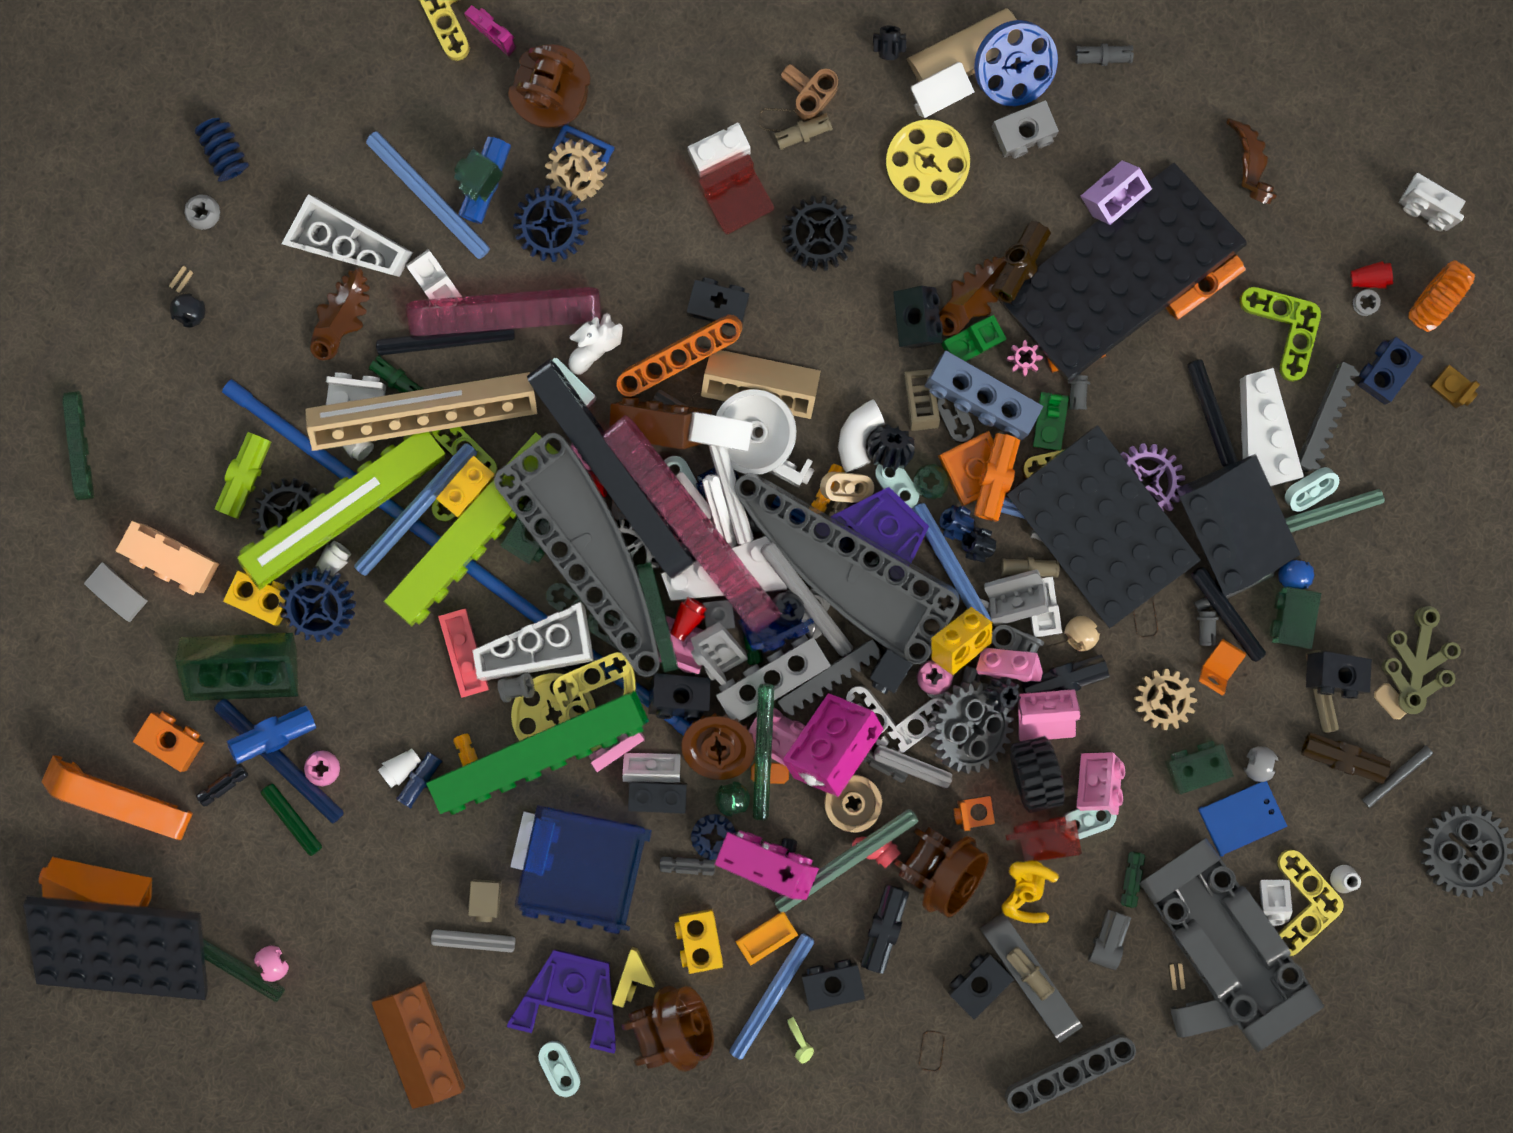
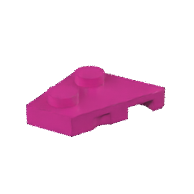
M471 5L464 13L466 19L508 57L516 49L513 42L514 36L506 28L496 24L491 15L484 9L478 10Z

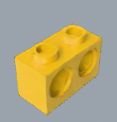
M472 456L436 499L459 518L491 483L496 474L475 456Z
M237 571L223 602L268 623L279 626L283 619L281 618V613L286 609L278 606L273 610L269 609L267 598L271 594H276L279 602L285 603L286 600L280 596V592L286 588L284 584L273 580L272 584H268L259 590L247 573ZM250 582L253 586V593L245 598L241 593V588L245 583Z
M970 607L931 638L932 660L951 675L955 674L992 644V621L973 607Z
M713 909L679 915V922L675 923L677 939H683L685 950L680 951L683 968L688 967L689 974L723 968ZM693 920L702 922L704 926L703 932L698 935L690 933L688 930L689 922ZM698 948H703L708 951L709 959L706 962L699 963L693 958V952Z

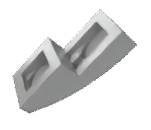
M103 562L84 583L104 603L128 622H131L148 602L133 586L125 582Z

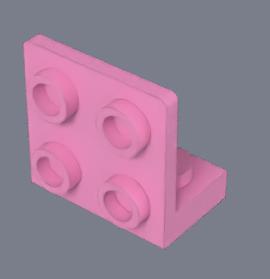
M1075 690L1019 694L1021 699L1018 700L1019 740L1021 742L1046 736L1048 739L1072 738L1076 736V720H1080V710Z

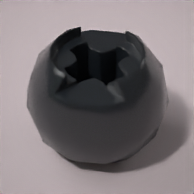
M182 293L176 296L170 303V315L172 320L175 319L183 323V327L192 328L199 325L205 318V304L203 301L191 297L192 294Z
M792 592L779 593L773 598L769 609L772 620L777 625L786 628L794 627L800 623L805 613L804 602L798 595ZM785 605L792 606L790 615L782 613Z

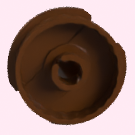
M553 44L530 48V50L522 54L519 60L521 66L517 70L514 84L509 87L508 92L510 102L515 111L525 121L545 128L563 126L577 118L586 104L588 85L591 79L584 61L572 50Z
M916 827L913 832L921 838L915 846L914 853L910 854L905 863L896 859L893 864L902 869L899 876L919 889L927 885L923 897V908L928 912L937 910L946 917H951L964 907L979 886L988 865V854L977 848L976 840L970 836L962 838L950 849L948 846L951 841L930 827H928L926 832ZM946 853L945 859L937 869L934 877L930 880V876L932 875L933 871L942 859L943 855Z
M672 986L660 988L655 995L653 1005L630 1013V1020L621 1024L623 1031L633 1029L638 1040L642 1055L634 1059L635 1066L646 1064L647 1069H651L671 1062L680 1071H690L697 1066L699 1061L708 1059L713 1051L714 1033L710 1015L699 994L687 986L678 989Z

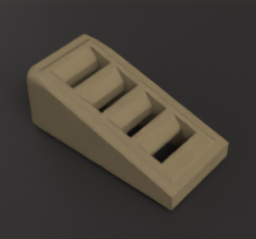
M932 369L904 372L911 431L939 427L940 417L937 397L932 395L929 391L930 389L924 385L912 386L911 378L927 377L928 380ZM929 391V395L914 397V392ZM930 402V407H915V404ZM931 414L930 416L917 417V415Z

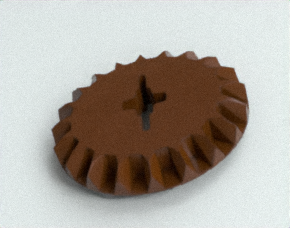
M714 713L711 717L703 715L700 720H694L692 725L686 729L682 739V753L687 764L698 774L710 779L726 780L741 775L749 768L755 756V743L753 734L749 733L747 726L740 724L737 718L733 720L728 718L727 714L722 717ZM717 737L721 745H723L721 757L719 750L714 746Z

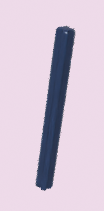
M222 699L214 707V711L239 735L254 729V725L227 699ZM280 750L260 754L331 823L337 822L343 816V810L317 785L311 783L305 774Z

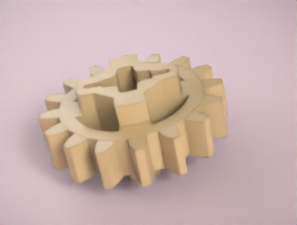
M569 139L565 145L560 143L555 147L556 151H552L549 154V158L553 161L545 164L546 168L551 169V172L546 175V179L554 180V183L551 185L552 189L561 186L563 189L562 196L567 191H572L573 194L570 201H573L577 195L581 201H584L587 195L593 197L597 193L596 189L600 190L604 185L600 180L607 177V173L601 171L606 166V162H599L598 160L602 153L597 152L594 154L592 152L594 145L591 143L588 147H584L582 139L576 145H574L572 139ZM572 153L569 160H561L564 155ZM591 180L589 185L580 187L583 181Z
M1163 669L1162 676H1160L1158 671L1154 670L1152 671V679L1147 676L1142 678L1145 686H1136L1141 695L1134 697V700L1140 701L1141 705L1135 710L1136 712L1145 713L1141 719L1142 721L1152 720V728H1156L1161 723L1162 730H1167L1169 724L1174 729L1179 728V720L1184 723L1188 722L1185 716L1186 713L1195 712L1190 707V703L1197 702V699L1190 697V693L1194 692L1195 688H1187L1186 684L1189 679L1183 678L1180 680V672L1175 671L1170 676L1169 669ZM1164 680L1175 683L1179 689L1173 690L1168 688ZM1153 686L1154 694L1151 699L1147 700L1148 692ZM1163 692L1165 695H1171L1172 699L1168 701V707L1166 704H1160L1159 700L1163 698ZM1183 699L1182 708L1178 712L1176 708L1179 701ZM1156 709L1163 711L1166 719L1157 717L1151 711Z

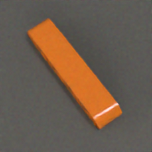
M734 315L723 316L626 368L617 380L618 391L627 397L635 396L738 340L742 332L743 326L740 319ZM724 323L733 324L736 328V334L732 336L725 335L721 329ZM700 336L708 337L711 340V347L702 349L697 343V338ZM677 349L683 350L686 353L687 360L684 362L676 361L672 355L673 351ZM658 363L662 368V373L660 375L652 374L648 369V364ZM624 377H635L638 386L629 388L624 382Z

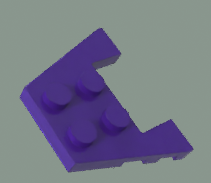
M890 487L831 516L842 524L851 526L856 532L910 563L914 559L929 528V525ZM821 522L816 524V531L821 536H827L830 534V527L826 523ZM898 565L892 566L889 569V573L893 578L900 579L905 575L903 568Z
M554 949L509 1020L507 1027L532 1033L539 1004L596 1018L590 1048L615 1054L616 1040L610 963Z

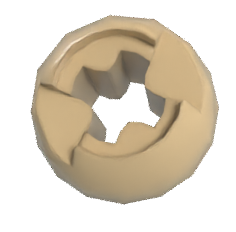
M1076 616L1071 619L1066 625L1064 633L1069 638L1067 640L1068 643L1077 651L1092 649L1098 642L1100 635L1095 629L1097 625L1087 616Z

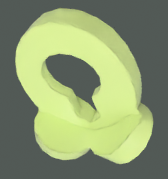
M791 1017L787 1020L789 1028L801 1046L797 1050L795 1058L800 1063H805L812 1057L814 1048L806 1043L794 1017Z

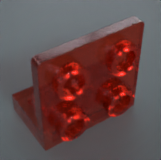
M749 154L699 180V187L726 235L774 210L770 198L754 171V163Z
M1065 816L1048 819L1049 821L1041 822L1040 825L1038 820L1024 822L1022 825L1014 826V831L1006 834L1007 841L1021 839L1025 862L1082 854L1076 820L1066 821Z

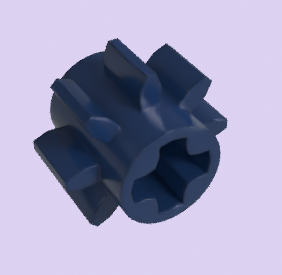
M955 505L946 509L940 517V527L945 529L943 536L951 540L957 539L962 541L965 533H971L974 529V518L969 517L971 510Z

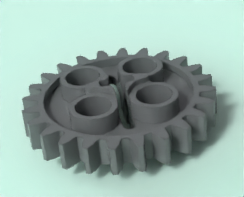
M964 681L962 687L954 685L953 694L944 692L945 702L937 700V704L940 707L939 711H931L936 717V721L928 722V725L935 727V731L930 732L928 737L936 740L930 747L938 750L935 756L942 759V764L958 772L962 771L969 774L972 770L978 773L980 772V766L988 769L989 760L998 762L997 752L1005 754V750L1002 747L1003 743L1011 742L1006 737V733H1011L1014 730L1007 727L1008 723L1014 720L1013 717L1006 715L1011 709L1005 708L1004 712L1001 713L995 711L994 706L985 703L987 697L984 689H987L989 684L973 681L971 684Z
M1463 805L1461 812L1458 807L1452 806L1451 815L1447 811H1441L1443 820L1432 818L1431 820L1435 827H1425V830L1430 834L1429 838H1421V841L1427 844V848L1420 849L1419 852L1427 854L1428 857L1422 860L1421 864L1431 866L1426 871V875H1436L1433 883L1440 885L1444 882L1442 890L1449 892L1453 888V895L1460 896L1463 891L1465 897L1471 898L1473 890L1476 895L1483 896V887L1487 891L1493 892L1492 882L1502 885L1503 882L1499 875H1509L1510 873L1504 868L1505 864H1513V861L1507 858L1508 854L1513 853V849L1507 848V844L1511 843L1513 838L1504 837L1509 828L1504 826L1498 827L1502 820L1501 818L1495 817L1490 820L1492 816L1491 811L1486 810L1481 815L1482 810L1478 806H1475L1472 812L1469 805ZM1466 824H1469L1472 828V833L1468 838L1462 836V828ZM1449 833H1453L1454 837L1462 845L1471 847L1469 852L1485 865L1484 870L1481 869L1474 858L1465 856L1466 851L1449 837ZM1446 844H1450L1452 854L1449 858L1445 859L1442 855V849ZM1486 844H1490L1492 847V854L1488 858H1484L1482 854V849ZM1470 864L1473 872L1469 878L1465 879L1462 871L1465 865Z

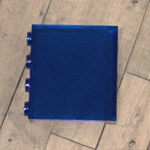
M537 805L514 906L522 911L521 915L530 918H538L539 914L549 916L550 921L565 924L566 919L577 921L576 925L583 928L593 929L594 924L604 926L603 930L610 933L620 934V929L629 931L630 926L626 922L645 841L650 842L652 830L638 825Z

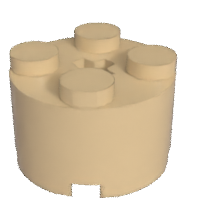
M853 774L839 797L827 792L825 793L824 807L827 816L836 827L848 832H861L870 828L878 819L882 808V798L873 782L862 775ZM851 795L855 799L860 798L856 810H853L851 807H845V804L849 802L848 797Z

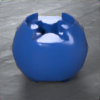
M1291 560L1281 566L1278 571L1279 582L1283 587L1292 589H1307L1313 583L1315 576L1314 569L1309 562Z

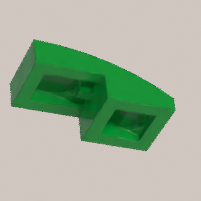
M992 315L944 340L941 346L944 351H948L966 362L1004 342L1007 338L995 316Z

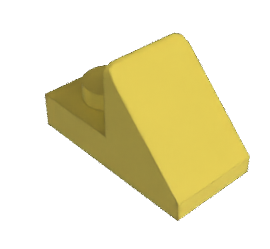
M634 947L631 948L612 1003L622 1008L625 1001H632L636 985H633L632 981L653 988L655 986V982L638 949Z

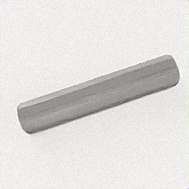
M878 745L874 751L873 759L875 761L942 788H948L952 782V774L950 772L883 745Z
M434 930L431 935V944L433 946L513 952L515 949V937Z

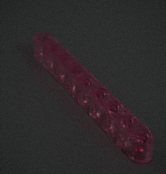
M624 415L603 433L606 443L746 624L755 633H760L779 618L781 614L775 603L637 425Z

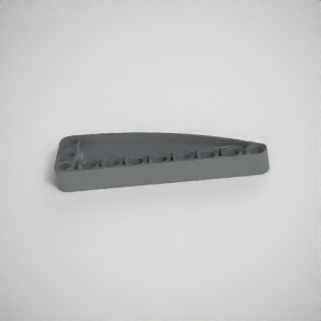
M555 433L547 434L499 470L494 478L495 486L634 670L644 677L651 676L659 669L660 655L647 599L628 546L608 504L570 444L561 435ZM553 438H557L562 446L560 452L555 455L550 454L547 450V443ZM529 456H535L539 461L538 468L533 472L527 471L524 467V461ZM505 474L507 476L514 475L515 480L512 482L515 485L512 488L502 485V482L505 481L503 479ZM526 495L533 500V507L528 512L522 511L519 507V500ZM542 518L547 519L551 524L550 531L545 535L540 534L536 529V523ZM558 541H562L568 546L566 556L561 558L557 557L553 552L554 544ZM574 564H580L584 567L585 576L583 579L576 580L571 576L570 570ZM591 587L601 589L603 597L600 602L594 603L589 600L588 590ZM613 609L619 613L620 621L617 625H609L606 622L605 614L608 610ZM627 632L634 633L637 637V645L633 648L626 647L622 642V637ZM644 655L651 656L655 661L654 668L647 671L643 670L639 665L640 658Z
M747 473L737 480L735 492L755 523L768 540L778 547L793 569L822 598L866 634L907 661L921 664L928 659L932 652L931 638L949 624L958 608L960 599L957 590L758 474ZM744 480H752L755 483V493L749 494L743 490L742 483ZM769 494H776L781 500L780 507H770L767 503V496ZM792 509H802L806 516L805 521H795L791 516ZM826 523L830 527V534L827 536L819 535L816 531V524ZM841 538H852L855 542V548L852 550L843 549L840 545ZM869 551L876 552L880 557V562L875 565L869 564L865 560V553ZM898 565L902 567L905 575L900 579L893 578L889 573V569L892 566ZM918 580H924L929 584V590L925 593H919L915 590L914 583ZM947 595H950L952 597L951 602L954 604L948 603L946 607L942 606V600L939 597L945 598ZM927 619H936L940 624V628L936 631H929L926 629L924 622ZM914 643H921L925 647L926 652L922 655H915L911 652L910 646Z

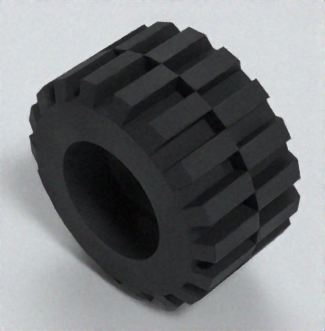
M1046 736L1011 744L1010 759L1013 774L1024 808L1029 813L1063 805L1065 799L1063 780L1054 748Z

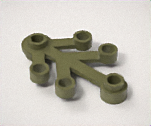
M1431 606L1419 608L1414 615L1415 623L1420 627L1415 656L1406 644L1407 636L1403 631H1392L1387 637L1388 644L1396 649L1411 673L1410 682L1408 683L1400 672L1402 664L1398 659L1388 658L1382 663L1383 672L1391 677L1400 691L1398 696L1399 707L1407 714H1418L1423 711L1428 696L1442 687L1452 686L1456 679L1452 671L1441 670L1436 674L1434 680L1422 686L1425 674L1448 659L1458 658L1461 653L1460 646L1457 643L1449 642L1443 644L1440 651L1427 659L1432 628L1436 627L1440 620L1439 612ZM1428 612L1433 616V620L1430 623L1426 620ZM1396 634H1398L1401 637V641L1399 644H1396L1394 642V636ZM1449 646H1452L1454 648V654L1452 656H1450L1447 653V649ZM1391 661L1395 663V670L1393 672L1388 668ZM1445 673L1449 677V681L1446 684L1442 681V676ZM1412 695H1415L1417 698V703L1415 705H1412L1410 703V697Z

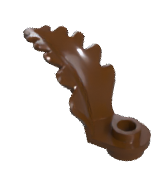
M1227 119L1226 123L1236 131L1243 146L1242 187L1251 190L1249 197L1262 203L1271 204L1272 199L1277 197V194L1273 192L1274 186L1259 181L1268 162V156L1262 153L1265 149V142L1257 140L1259 134L1257 131H1251L1250 125H1243L1239 121Z
M994 256L993 263L986 259L984 261V268L981 264H977L975 266L976 275L969 272L964 273L965 283L958 280L952 282V299L939 312L940 321L943 326V335L954 336L964 328L972 317L990 315L991 308L987 303L998 301V298L992 295L991 289L1006 264L1004 256L1001 258ZM948 318L951 319L954 324H949Z
M356 268L355 271L350 270L348 272L349 276L344 275L342 277L344 284L341 282L336 283L338 294H327L329 305L320 304L316 309L319 322L314 328L310 350L313 356L319 360L332 359L338 353L342 337L350 332L360 330L363 326V323L357 316L366 314V309L360 303L368 301L370 297L363 294V292L369 290V286L363 283L367 281V278L363 276V271L360 268Z

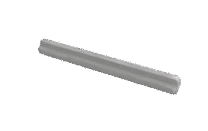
M772 542L765 544L760 550L762 555L788 589L801 598L804 602L805 611L833 648L843 657L853 650L851 643L778 547Z

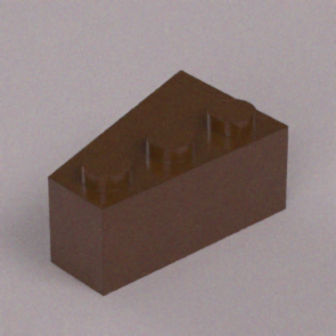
M622 397V401L611 403L609 437L677 449L701 445L702 443L688 441L692 413L712 415V409L663 404L661 401L639 402V398Z

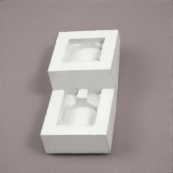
M429 249L406 264L440 314L463 299Z
M692 413L688 441L748 451L753 423Z
M1053 576L1042 577L1046 585L1049 612L1030 617L1034 637L1062 633Z

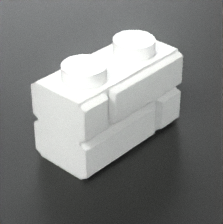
M739 123L728 127L727 131L723 129L688 146V153L701 178L749 155L750 145Z

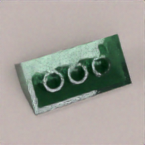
M293 633L180 637L175 664L186 701L298 696L297 648Z

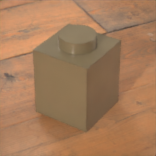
M475 879L471 881L468 916H476L475 921L492 922L493 917L497 918L500 915L502 881Z

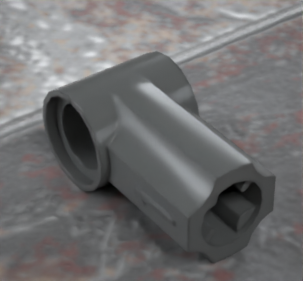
M1107 909L1098 937H1095L1093 943H1095L1093 952L1088 954L1089 962L1114 971L1118 968L1123 955L1122 944L1131 917Z

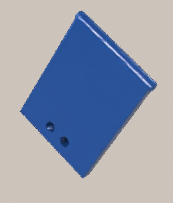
M1267 781L1256 783L1198 809L1220 857L1288 827Z

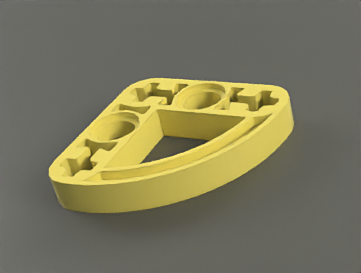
M621 652L612 653L556 679L553 690L566 720L571 719L570 709L575 705L582 706L585 712L591 710L584 696L585 693L623 677L624 695L634 690L636 691L634 668ZM614 657H618L620 661L625 660L626 665L623 666V672L619 673L617 669L608 672L611 678L606 679L605 671L600 663L605 662V667H608L614 663ZM595 668L600 672L598 683L589 684L586 682L584 674L587 669ZM564 679L567 683L572 682L574 684V687L570 690L573 698L578 694L581 699L573 701L567 706L563 702L569 700L567 693L559 691V687L562 686V680ZM600 744L598 746L591 748L592 752L600 749L602 746Z

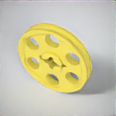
M920 120L902 128L891 141L886 157L887 172L892 184L905 197L920 203H937L952 197L961 189L969 172L970 154L964 139L953 127L936 120ZM920 130L924 134V141L921 144L911 143L908 137L911 131ZM941 133L949 134L952 138V144L948 147L939 146L936 141L937 136ZM897 152H903L908 157V163L903 167L896 166L892 161L893 155ZM932 156L934 158L932 163L935 167L928 166L926 169L923 168L921 157L928 158ZM952 158L960 159L963 163L962 171L958 173L951 172L948 168V161ZM909 177L916 178L919 182V189L915 192L907 191L903 186L905 179ZM941 180L947 185L946 193L943 195L934 194L931 190V185L934 181Z
M548 673L533 678L535 691L540 695V701L536 706L527 705L524 701V696L515 698L511 718L514 732L519 741L557 725L553 720L548 721L546 718L550 714L547 700L550 701L555 711L560 710L562 712L556 696L550 690V685L564 674ZM564 679L563 681L566 684L565 692L569 700L563 702L567 706L579 695L577 694L573 698L570 690L574 687V684L572 682L567 683ZM585 693L584 696L588 701L590 709L596 708L591 693ZM573 707L570 709L571 718L582 714L574 711ZM563 712L558 718V724L566 721ZM524 718H531L535 721L536 729L533 733L525 734L521 731L520 722Z

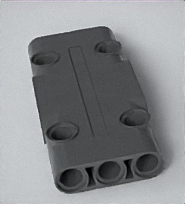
M1207 838L1139 883L1159 911L1162 921L1172 930V936L1215 999L1219 1003H1223L1229 1017L1236 1022L1256 1052L1266 1048L1325 1006L1304 977L1302 968L1291 959V952L1248 890L1238 884L1234 872L1226 867ZM1216 873L1226 876L1228 884L1225 888H1220L1215 884L1214 877ZM1169 905H1176L1180 908L1181 917L1178 920L1169 917L1167 913ZM1285 969H1290L1294 972L1295 980L1292 984H1287L1282 979V973ZM1238 1001H1244L1248 1006V1013L1245 1017L1239 1016L1235 1011V1005Z

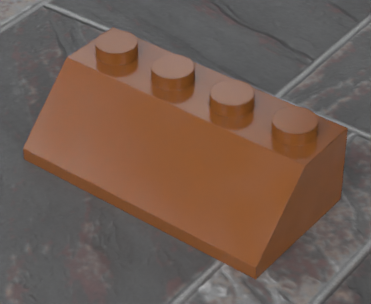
M425 981L371 1002L412 1109L434 1104L463 1092L465 1089L464 1082Z

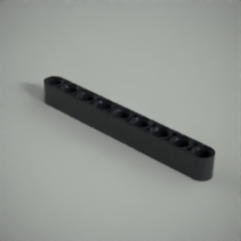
M548 359L530 373L527 379L665 573L671 579H674L696 563V559L558 365L553 360Z

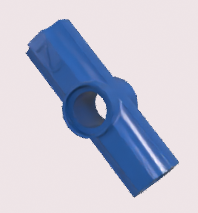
M487 137L478 164L471 173V182L458 214L460 217L474 223H483L493 193L498 188V180L510 151V144L495 137ZM482 175L492 176V181L489 185L480 186L478 184V179Z
M304 706L279 718L275 716L254 726V729L228 740L227 745L236 764H239L261 753H271L283 748L290 740L316 729V725L310 711Z

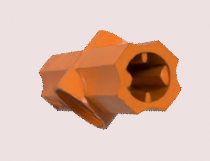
M1233 255L1203 278L1210 284L1209 292L1201 291L1197 283L1168 305L1166 310L1178 321L1246 271L1243 262L1238 255Z
M995 434L989 460L984 464L980 475L979 485L981 489L973 515L995 522L999 520L1005 495L1009 492L1014 480L1015 470L1013 466L1020 440L1007 434Z

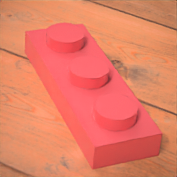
M467 609L438 616L461 698L490 690L487 680L477 679L473 650L478 647Z

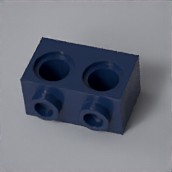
M1397 337L1388 342L1384 340L1374 353L1378 356L1372 365L1367 363L1359 374L1361 381L1357 386L1384 405L1392 402L1424 357ZM1392 351L1400 355L1401 362L1399 365L1391 361L1390 354ZM1375 374L1383 376L1385 380L1383 388L1375 384Z

